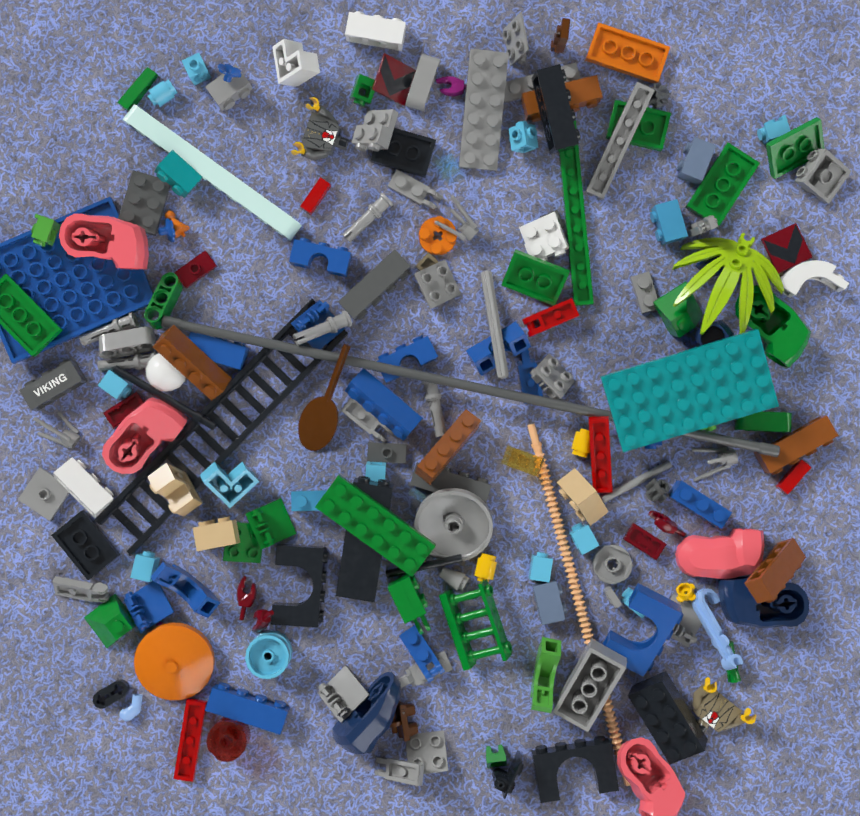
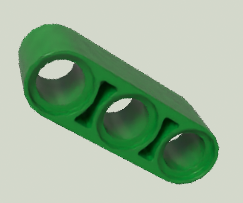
M165 273L161 277L145 310L144 318L153 329L163 328V316L171 315L182 292V283L174 273ZM175 282L173 286H169L170 283ZM163 299H167L166 302L160 303ZM159 316L158 319L152 320L153 317Z
M761 411L735 419L734 430L789 433L792 426V413Z

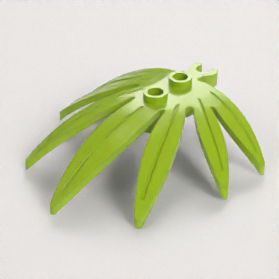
M742 233L738 242L726 238L711 237L694 240L681 246L680 250H704L681 259L674 264L672 270L716 256L720 257L703 267L687 283L675 300L674 307L691 296L707 283L721 267H724L710 294L701 325V335L707 331L727 304L740 275H742L739 297L740 334L746 331L753 305L754 285L752 271L770 313L774 311L773 292L768 278L781 295L784 292L783 283L772 263L764 255L751 248L755 241L754 237L750 241H746L744 239L745 233Z

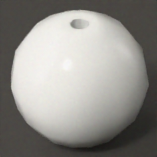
M160 353L154 355L147 363L146 377L150 385L160 391H173L179 388L186 380V377Z

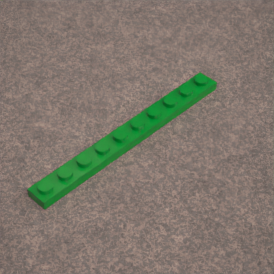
M577 145L573 149L559 152L567 243L569 246L568 255L573 302L575 306L593 305L594 301L579 146Z

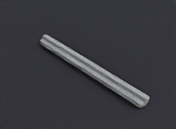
M486 270L481 272V281L498 378L505 379L509 376L493 277L492 272Z

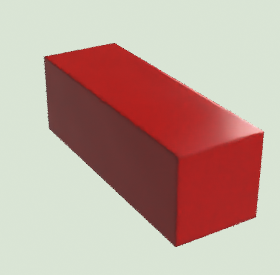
M320 177L301 204V209L312 215L331 188V184Z
M800 459L775 487L783 494L788 495L811 469V466L803 459Z

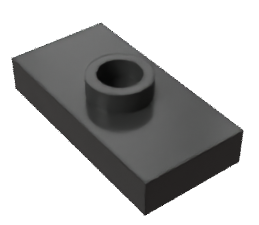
M368 442L367 461L406 464L407 444Z

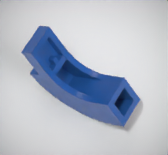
M162 562L151 576L153 582L176 592L190 605L195 613L209 618L220 604L217 597L206 586L175 564L171 566Z

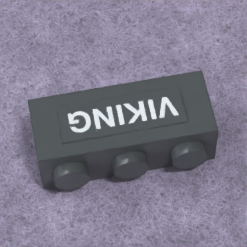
M64 360L58 364V368L45 371L41 374L42 377L37 380L28 381L24 384L25 387L19 391L29 408L33 411H39L88 381L77 362Z

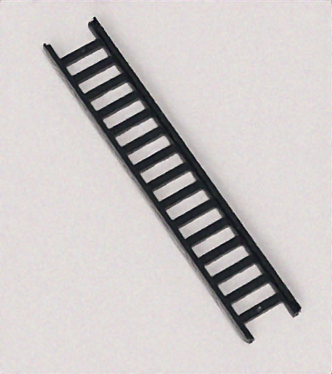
M311 299L272 339L283 341L288 335L293 338V334L298 332L291 322L316 303L314 299ZM343 330L327 343L324 350L331 352L348 335V332ZM308 342L300 344L302 346L311 347ZM263 348L229 382L224 392L214 398L201 411L205 414L206 418L208 417L217 423V427L233 441L232 444L225 450L200 426L201 423L197 424L191 421L111 502L94 522L102 525L111 515L119 520L138 539L127 550L128 555L132 556L173 514L168 507L169 503L160 494H155L151 490L150 484L146 481L148 476L159 469V466L168 459L176 468L187 473L196 490L203 483L201 477H197L173 452L181 445L196 461L207 469L211 463L187 440L195 431L219 455L214 462L220 466L322 360L313 358L314 360L305 367L292 353L279 351L300 372L292 381L267 357L273 349ZM261 362L287 386L280 394L254 371ZM248 376L274 400L267 408L261 405L241 385ZM234 390L260 414L253 422L227 398ZM220 404L227 408L246 427L239 436L213 412ZM139 487L165 511L158 519L132 495ZM125 501L151 525L144 533L119 509Z

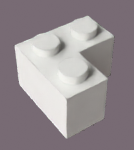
M283 39L272 47L278 84L296 87L320 73L317 54L303 51L302 43Z

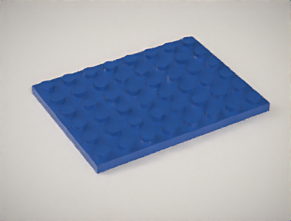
M110 196L60 217L55 221L62 225L65 219L73 214L110 216L118 219L119 212L113 198ZM60 229L53 246L46 244L45 247L33 243L34 238L31 237V230L0 243V279L5 274L10 275L63 329L41 352L111 323L116 318L125 317L130 312H136L147 307L154 292L145 271L139 269L116 268L113 260L100 259L94 256L73 257L67 254L61 246L59 238ZM0 324V337L11 363L16 364L32 357Z

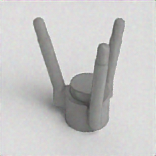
M452 195L451 199L467 220L465 222L454 209L450 210L462 224L459 229L461 233L439 221L434 223L458 236L462 241L465 238L470 241L479 229L459 201Z
M61 412L57 413L58 416L70 429L64 430L63 433L37 417L33 418L35 422L60 436V438L57 439L41 432L37 433L39 436L63 445L67 449H73L81 439V436L78 435L80 431Z
M727 447L692 448L693 452H720L718 458L709 460L707 463H719L722 465L694 478L693 481H699L719 471L731 468L733 464H737L738 456L735 449L728 450Z

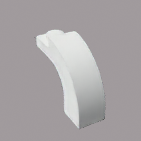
M819 260L798 264L780 277L784 287L783 294L789 298L798 293L806 280H818L837 292L845 290L849 283L844 280L842 275L833 273L836 268L835 265Z

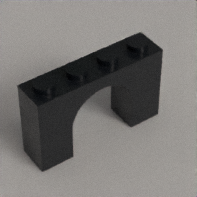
M291 544L276 545L275 565L296 566L304 569L311 576L313 590L311 596L301 603L274 602L272 604L274 614L271 616V625L318 628L320 622H324V610H321V603H325L326 591H322L323 583L327 581V571H324V563H328L329 555L325 551V547Z
M596 736L591 741L577 739L572 744L558 742L555 743L554 747L548 748L546 745H539L535 747V750H531L540 803L560 800L557 772L560 765L572 757H582L593 765L596 787L599 794L619 791L612 744L609 738H605V736Z

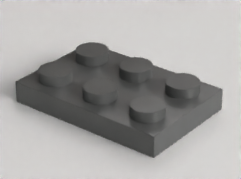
M133 170L118 219L141 226L145 229L146 234L156 236L171 186L167 182H162L156 176Z

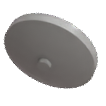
M447 488L436 491L423 500L416 512L414 528L436 544L430 553L433 557L440 559L461 554L463 561L477 556L487 547L493 532V519L488 506L479 496L464 489Z

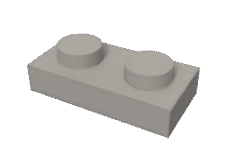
M650 272L630 277L641 314L656 310L653 302L658 297Z

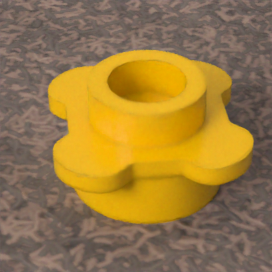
M689 583L679 584L676 588L678 594L676 597L677 601L680 603L689 600L694 601L696 599L694 594L695 586Z

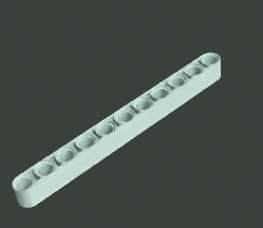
M135 104L122 119L126 124L134 127L137 132L148 137L155 145L162 147L168 154L174 150L204 180H208L219 191L222 190L230 199L241 204L244 209L255 214L265 224H269L280 235L287 237V240L291 241L302 225Z

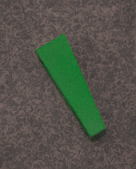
M147 67L117 103L127 112L134 104L137 106L158 77V74Z

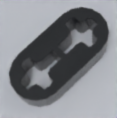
M119 679L95 693L93 696L95 707L99 709L106 708L127 695L130 688L128 682ZM117 684L124 687L122 693L120 691L115 694L113 693V690L117 688ZM109 694L110 697L105 700V703L103 701L99 702L98 699L101 696Z

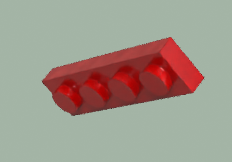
M609 416L589 417L592 487L597 493H613Z
M191 698L186 700L173 779L189 782L195 780L207 701Z

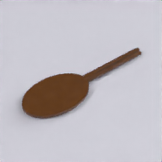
M343 344L325 396L317 397L310 401L300 416L298 425L299 439L308 450L317 451L324 448L332 440L336 432L338 410L331 399L351 348L348 344Z

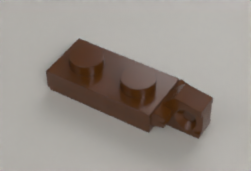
M562 18L561 25H557L554 39L551 41L550 49L557 54L563 53L569 37L570 19Z

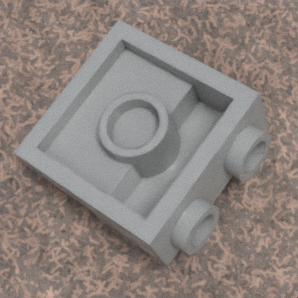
M394 109L367 110L363 125H356L351 143L355 145L357 150L363 152L366 150L378 152L380 149H388L398 112Z
M816 149L808 155L807 159L809 161L797 171L795 182L805 191L813 193L822 202L829 204L852 171L827 149Z

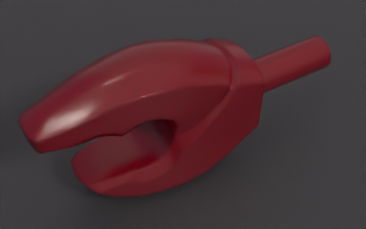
M652 510L648 513L655 520L654 524L663 532L668 534L677 533L682 537L686 535L685 532L678 529L676 523L668 516Z
M247 576L242 577L237 587L238 606H242L239 620H244L246 607L250 608L257 596L255 583L252 584L250 593L244 591Z
M266 609L257 610L253 616L254 619H257V622L252 630L260 632L266 629L274 611Z

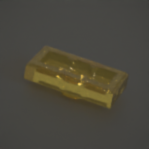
M507 446L501 464L538 477L544 458Z

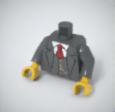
M310 97L309 99L313 101L314 105L312 107L310 104H306V108L309 110L314 109L315 112L311 113L302 142L292 144L298 148V151L292 150L291 153L293 155L301 154L305 158L317 161L333 156L336 147L346 150L349 139L340 136L341 129L335 117L326 108L319 105L317 98Z

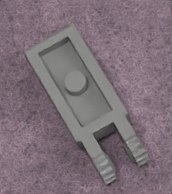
M396 170L388 184V188L433 211L436 210L437 206L425 200L427 194L440 201L443 197L440 193L399 170Z
M352 398L340 410L370 435L373 434L383 443L386 441L385 437L375 431L380 424L385 431L392 434L389 428L381 424L376 417L367 412L362 405Z
M57 576L52 581L55 594L59 596L101 603L107 602L110 598L108 585L100 582L93 584L87 581Z
M376 757V762L386 764V770H375V775L385 777L387 780L422 786L424 764L395 758Z

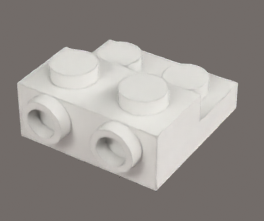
M555 212L519 227L529 255L548 261V257L553 255L555 257L561 256L566 253L565 250L569 249Z

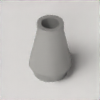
M446 567L443 568L439 576L456 591L460 590L463 592L469 581V577L465 573Z

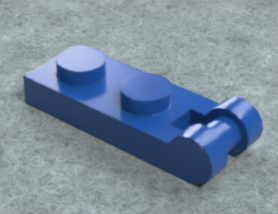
M416 625L399 635L429 683L434 680L433 677L445 672V669L423 635L419 634ZM433 662L435 667L428 670L426 666Z

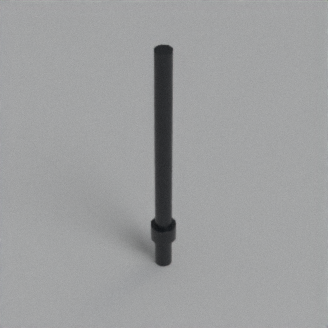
M114 367L113 372L191 417V420L197 424L201 423L211 430L216 428L217 423L206 418L202 412L194 411L121 367Z

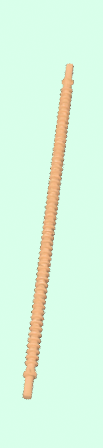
M535 423L530 424L527 427L532 441L531 446L535 453L533 457L537 459L535 463H538L536 468L540 470L538 474H541L539 479L542 480L541 485H544L542 490L545 491L544 496H547L545 501H548L547 507H550L548 512H551L550 518H553L551 523H554L553 529H556L554 534H557L556 540H559L557 545H560L559 551H562L560 556H563L562 561L565 562L563 567H566L565 572L568 573L566 578H569L568 583L571 584L569 586V589H572L570 594L574 595L572 600H575L573 605L577 607L575 608V611H578L576 616L580 618L578 619V622H581L579 627L583 629L581 630V633H584L582 638L586 640L584 644L588 645L594 636L591 633L593 629L590 628L591 623L588 622L590 618L587 617L588 612L585 611L587 607L584 606L585 601L582 600L584 596L581 595L582 590L579 589L581 585L578 584L579 579L576 578L578 574L575 573L576 568L573 567L575 563L572 562L573 557L570 556L572 552L569 551L570 546L567 545L569 541L566 540L567 535L564 534L566 530L563 529L564 524L561 523L563 519L560 518L561 513L558 512L560 508L557 507L558 502L555 501L557 497H554L556 492L552 490L554 486H551L553 481L549 479L551 475H548L550 470L546 468L548 464H545L547 459L543 457L545 453H542V443L539 441ZM608 698L602 710L605 711L603 715L606 716L605 721L608 722L606 726L609 728L608 732L611 733L609 737L612 739L611 744H614L612 748L615 750L614 755L617 756L623 739L620 738L621 733H618L620 728L617 727L618 722L615 721L617 717L614 716L615 711L612 710L614 708L611 705L612 700ZM622 775L623 781H624V785H625V786H630V783H629V782L626 780V778Z

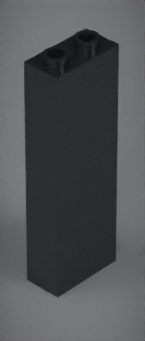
M359 476L354 479L353 484L390 510L394 484H390V481L385 479H378V482L370 481V478L366 476ZM347 530L345 531L336 596L375 602L382 555Z

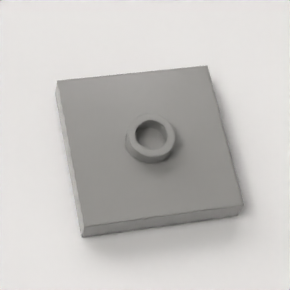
M39 467L18 500L47 520L52 521L70 493L54 478L52 473L43 467Z

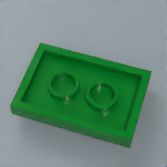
M614 101L605 139L610 140L627 102ZM647 107L630 145L661 152L671 113Z
M816 117L766 143L770 175L774 179L808 162L807 157L813 150L824 149L821 119Z
M515 249L501 285L554 306L570 270Z

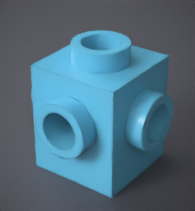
M520 121L516 123V126L509 128V140L512 151L526 153L539 148L535 125L529 124L527 121Z

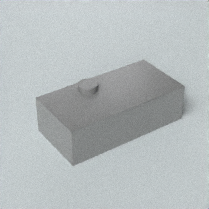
M591 638L554 702L553 713L588 732L627 666V658Z

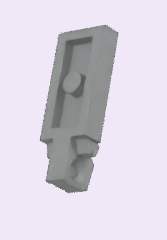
M710 215L703 218V220L691 224V229L687 230L689 238L718 227L717 219Z
M445 650L435 654L445 669L444 673L453 669ZM432 662L426 667L428 670H431L435 666ZM417 663L405 670L406 675L398 678L401 682V688L409 684L414 687L427 682Z

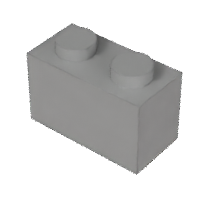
M240 72L242 74L240 78L232 77L231 82L224 81L225 74H222L205 86L222 111L224 109H231L235 105V101L240 98L244 99L250 94L252 87L242 72Z

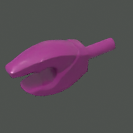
M445 76L436 79V83L451 85L449 89H440V92L446 96H459L464 94V90H466L464 80L457 77Z

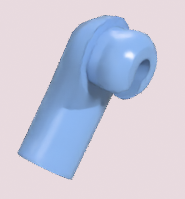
M142 694L132 695L131 706L120 711L119 716L121 719L130 721L141 712Z

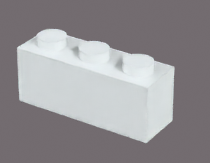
M359 11L349 12L345 31L346 41L402 51L406 33V22L398 18L386 19L380 15L369 16Z
M71 457L53 472L54 478L96 519L113 501L112 496L114 495L107 487L103 488L99 484L100 480L93 473L90 475L85 470L86 466L80 460L76 461Z

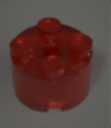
M226 717L220 718L207 735L206 743L209 752L219 761L230 762L237 759L249 744L251 738L249 725Z

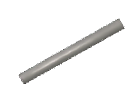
M668 460L615 488L613 493L602 495L603 503L672 467L670 461Z

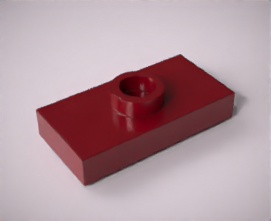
M205 250L174 273L187 289L218 266Z
M136 391L103 412V414L115 430L124 418L143 404L144 401Z
M635 523L631 524L623 537V540L656 561L667 545Z

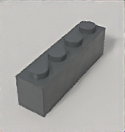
M394 249L343 296L338 303L355 321L363 319L368 314L367 309L372 305L373 307L377 306L382 301L381 296L386 292L390 294L396 288L395 284L400 279L404 281L411 274L409 272L411 266Z
M418 462L416 463L410 485L432 492L447 488L464 489L476 494L485 503L487 502L492 486L487 484V479L477 477L474 480L469 478L470 474L459 471L458 474L450 472L451 468L445 467L433 483L429 485L415 473L416 467L419 464Z

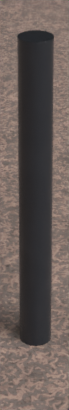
M458 554L423 562L417 571L463 562L462 555ZM400 568L386 570L387 578L407 574Z

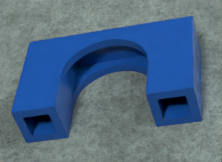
M638 583L629 597V608L650 618L657 627L655 633L645 641L636 642L628 640L610 630L602 644L626 657V668L644 677L645 673L652 669L654 665L653 660L656 655L660 656L662 653L664 642L672 637L675 624L681 622L683 613L680 604Z

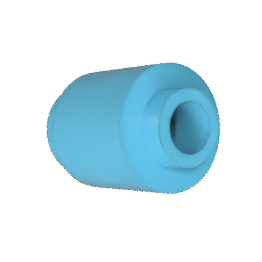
M168 79L149 89L150 94L148 98L154 106L158 104L161 107L175 98L174 95L178 92Z

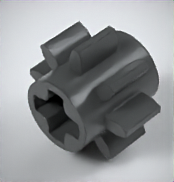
M654 83V87H650L655 91L649 101V106L655 105V108L662 107V104L668 103V98L671 94L667 89L668 85Z
M654 478L645 486L647 489L646 496L652 502L659 501V503H662L670 496L668 492L670 487L662 479L657 481Z

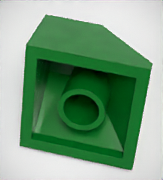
M683 282L653 302L670 335L678 338L694 329L703 316L693 294L676 307L673 306L675 300L687 285V282Z
M116 594L112 595L107 602L102 603L84 617L106 648H109L136 627L130 612Z

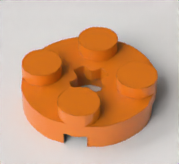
M442 216L432 217L426 220L419 230L420 245L427 253L429 252L433 255L447 254L455 246L457 236L436 225L434 222L439 221L454 230L456 228L451 221ZM434 232H441L442 240H434Z

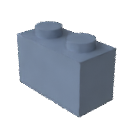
M696 137L691 142H687L683 153L686 154L684 160H680L676 171H679L677 178L699 185L704 179L716 145Z
M555 579L550 580V583L539 582L532 584L541 624L546 625L566 620L564 614H567L565 602L561 603L560 595L563 594L561 584L557 583Z

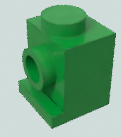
M359 74L356 76L350 98L354 99V104L364 107L365 104H371L374 95L372 88L375 80ZM359 89L365 90L364 96L359 94Z

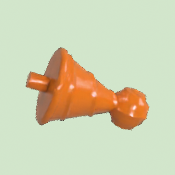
M166 211L165 218H169L173 222L174 238H178L180 235L185 237V232L190 227L175 219L173 211Z

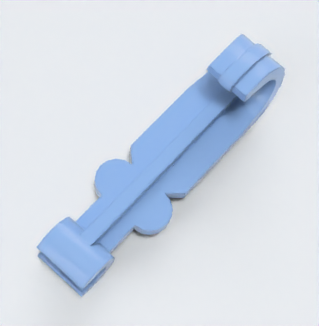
M703 588L697 590L694 593L696 599L691 601L692 607L707 634L711 637L712 645L721 654L722 667L725 670L735 669L737 665L743 664V660L740 655L733 653L729 646V639L722 633L721 627L705 602V597L711 605L720 602V599L712 589Z

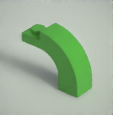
M545 637L541 639L531 685V710L551 713L553 709L554 679L561 658L560 640Z

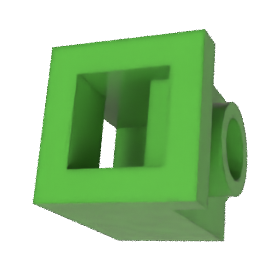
M35 214L37 223L33 225L31 230V237L34 238L33 243L45 247L46 244L53 246L61 225L55 220Z

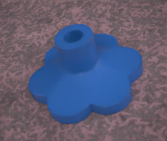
M230 64L218 65L219 72L225 74L223 80L226 82H231L232 77L240 78L242 75L240 69Z
M167 218L165 219L164 227L158 228L160 236L167 235L168 241L172 243L175 241V230L172 220Z

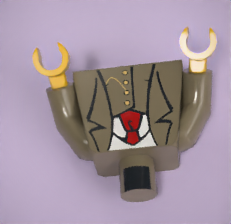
M709 677L705 678V684H702L693 693V712L700 718L697 722L704 733L710 726L719 733L744 723L753 724L756 721V715L748 716L751 714L750 708H746L744 714H742V710L717 691V682L710 684Z

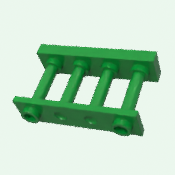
M487 579L478 584L479 589L456 595L452 589H449L439 595L463 671L471 669L476 664V660L501 654L502 660L507 661L512 655V645L507 641L493 598V588ZM482 597L485 608L464 614L459 611V602ZM484 616L489 617L492 627L469 633L465 630V621ZM495 635L498 646L479 651L472 650L470 640Z

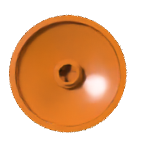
M166 623L150 630L139 643L134 656L135 673L142 686L151 694L165 700H183L199 693L209 682L215 665L214 651L206 636L198 629L183 623Z

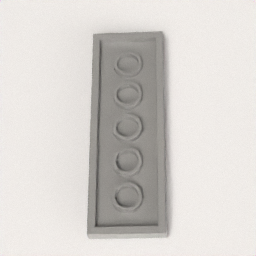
M470 49L459 168L497 171L509 53Z

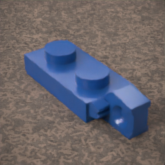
M527 349L520 353L521 361H517L521 391L543 397L542 388L539 387L541 382L537 384L531 378L530 372L537 367V362L535 363L534 358L530 359L529 350Z

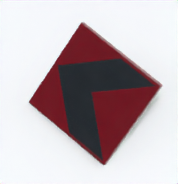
M383 53L372 90L405 106L416 70Z
M796 223L761 239L778 273L813 257Z

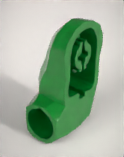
M755 285L753 305L747 327L751 330H759L761 341L766 344L765 355L781 367L788 369L801 356L808 344L811 331L798 314L774 293V311L770 313L759 285ZM740 295L738 296V299L735 303V314L738 317V319Z

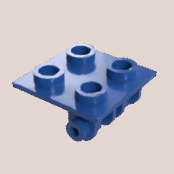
M319 300L291 322V324L298 332L326 322L327 317L335 316L329 311V304L326 301L322 303ZM345 327L337 330L335 334L329 332L307 342L312 348L321 349L340 334Z
M152 581L134 594L132 592L125 594L124 602L140 634L174 613L161 585Z

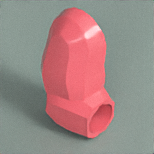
M73 214L62 223L59 238L61 246L67 254L73 257L94 256L100 259L113 260L116 268L147 269L149 259L148 239L145 229L141 226L115 217Z
M149 398L124 418L113 435L103 445L102 456L106 465L113 471L121 474H134L143 467L149 455L157 449L162 441L172 442L185 426L188 417L160 399Z
M732 528L728 536L705 537L691 535L685 537L677 546L675 553L676 563L680 570L690 577L731 579L750 575L763 561L764 532L756 529L743 530L742 528Z
M640 737L626 741L618 751L617 765L621 774L630 783L636 797L640 799L639 814L641 816H677L684 802L685 791L674 770L661 757L650 740Z

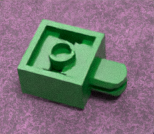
M405 574L389 582L387 588L404 624L413 620L419 634L422 635L424 630L418 617L421 618L426 630H431L425 616L428 601L424 593L420 594L418 591L420 584L416 576L411 577Z

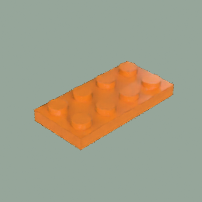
M598 22L585 61L654 84L659 82L670 46Z

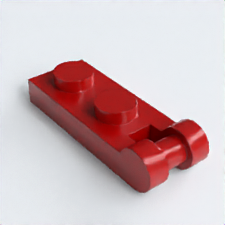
M570 298L522 319V321L529 330L527 332L529 337H532L579 317V313L573 299ZM539 320L541 326L536 328L534 321Z

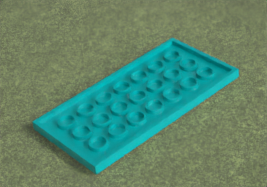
M758 329L600 376L622 452L779 406Z

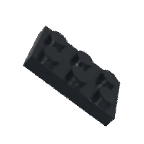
M394 128L388 149H380L378 152L373 151L370 161L374 164L426 178L436 139Z
M81 510L51 535L87 580H91L120 556V553L85 510Z

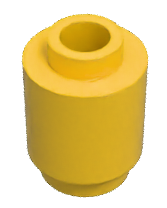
M581 428L580 432H575L571 447L573 455L587 458L588 454H590L589 430Z
M481 553V556L478 557L474 576L478 577V581L482 582L487 579L489 583V580H493L497 556Z

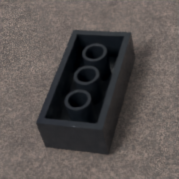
M560 64L539 69L534 73L531 80L549 155L573 149L579 144L580 133L578 129H575L574 125L576 116L574 109H571L569 104L571 94L569 89L565 87V70L561 69Z
M666 671L631 687L628 697L669 764L705 751L708 739Z

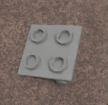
M520 12L503 29L502 34L503 40L506 43V53H509L510 66L518 61V64L525 63L527 58L526 52L529 50L523 15Z
M446 260L414 273L415 280H417L420 286L419 289L422 290V295H424L428 303L427 306L430 309L461 295Z
M550 353L530 372L531 378L537 384L543 380L539 387L544 383L547 384L543 391L548 389L546 394L551 399H561L575 382L572 375Z
M673 594L670 599L681 605L683 618L679 624H675L671 638L689 647L691 643L694 644L697 641L695 635L702 623L696 615L692 604L687 601L678 602L676 599L677 595Z
M346 665L327 684L322 683L318 687L320 689L318 692L319 696L340 723L370 695Z
M444 730L418 733L410 736V740L406 741L407 761L424 764L423 774L448 771Z

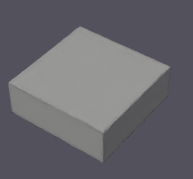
M610 586L603 589L604 594L613 607L618 608L622 605Z

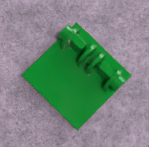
M281 498L245 514L261 550L297 534Z
M237 521L240 543L224 546L222 561L261 563L262 550L258 545L250 524Z

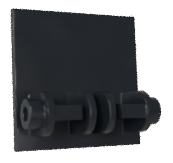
M517 750L508 771L495 768L492 772L494 786L502 791L504 799H506L508 793H512L515 787L514 780L517 775L520 776L524 768L519 750Z

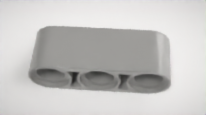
M422 53L406 100L407 107L422 112L425 111V104L428 103L431 85L434 84L437 67L440 66L441 59Z
M146 326L103 334L99 336V355L104 359H114L155 350L153 348L155 344V330Z

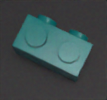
M174 150L157 165L154 171L162 182H167L172 187L175 194L184 198L203 178Z

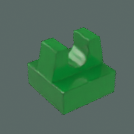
M498 745L499 751L497 753H492L491 747L486 746L487 768L507 765L506 753L502 745Z

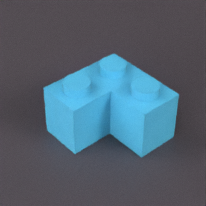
M213 462L200 474L203 483L229 508L259 482L256 475L243 462L229 474Z

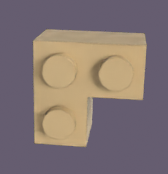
M165 463L148 476L151 490L168 500V507L173 514L185 517L203 503L187 473L168 463Z
M575 468L557 481L560 487L558 492L565 500H570V506L582 522L586 521L591 526L609 512L597 491Z
M230 516L219 518L218 523H215V519L198 522L199 526L193 527L197 551L240 543L236 519L230 520Z

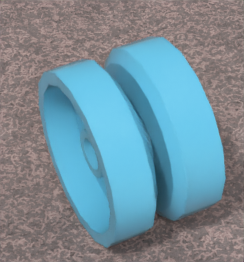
M269 630L260 633L246 650L245 661L247 668L253 675L262 679H271L279 676L284 672L292 659L293 649L291 642L286 635L279 631Z

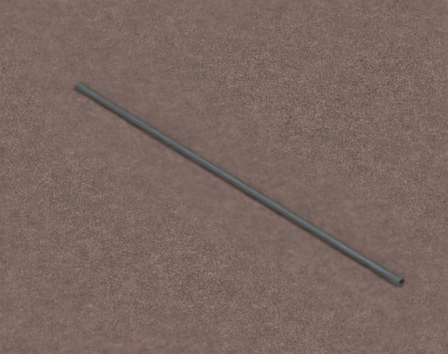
M164 315L162 319V327L165 328L175 325L179 330L337 363L340 355L335 352L302 345L297 346L296 344L188 322ZM349 355L344 364L589 417L609 416V421L613 422L611 412L608 410ZM702 430L680 435L773 457H778L780 452V446L759 443Z

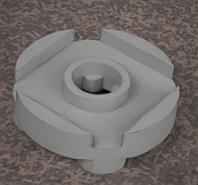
M614 544L602 546L597 550L592 561L594 573L600 580L608 584H617L626 580L631 574L633 567L629 553L624 548ZM615 559L617 567L609 569L608 561Z

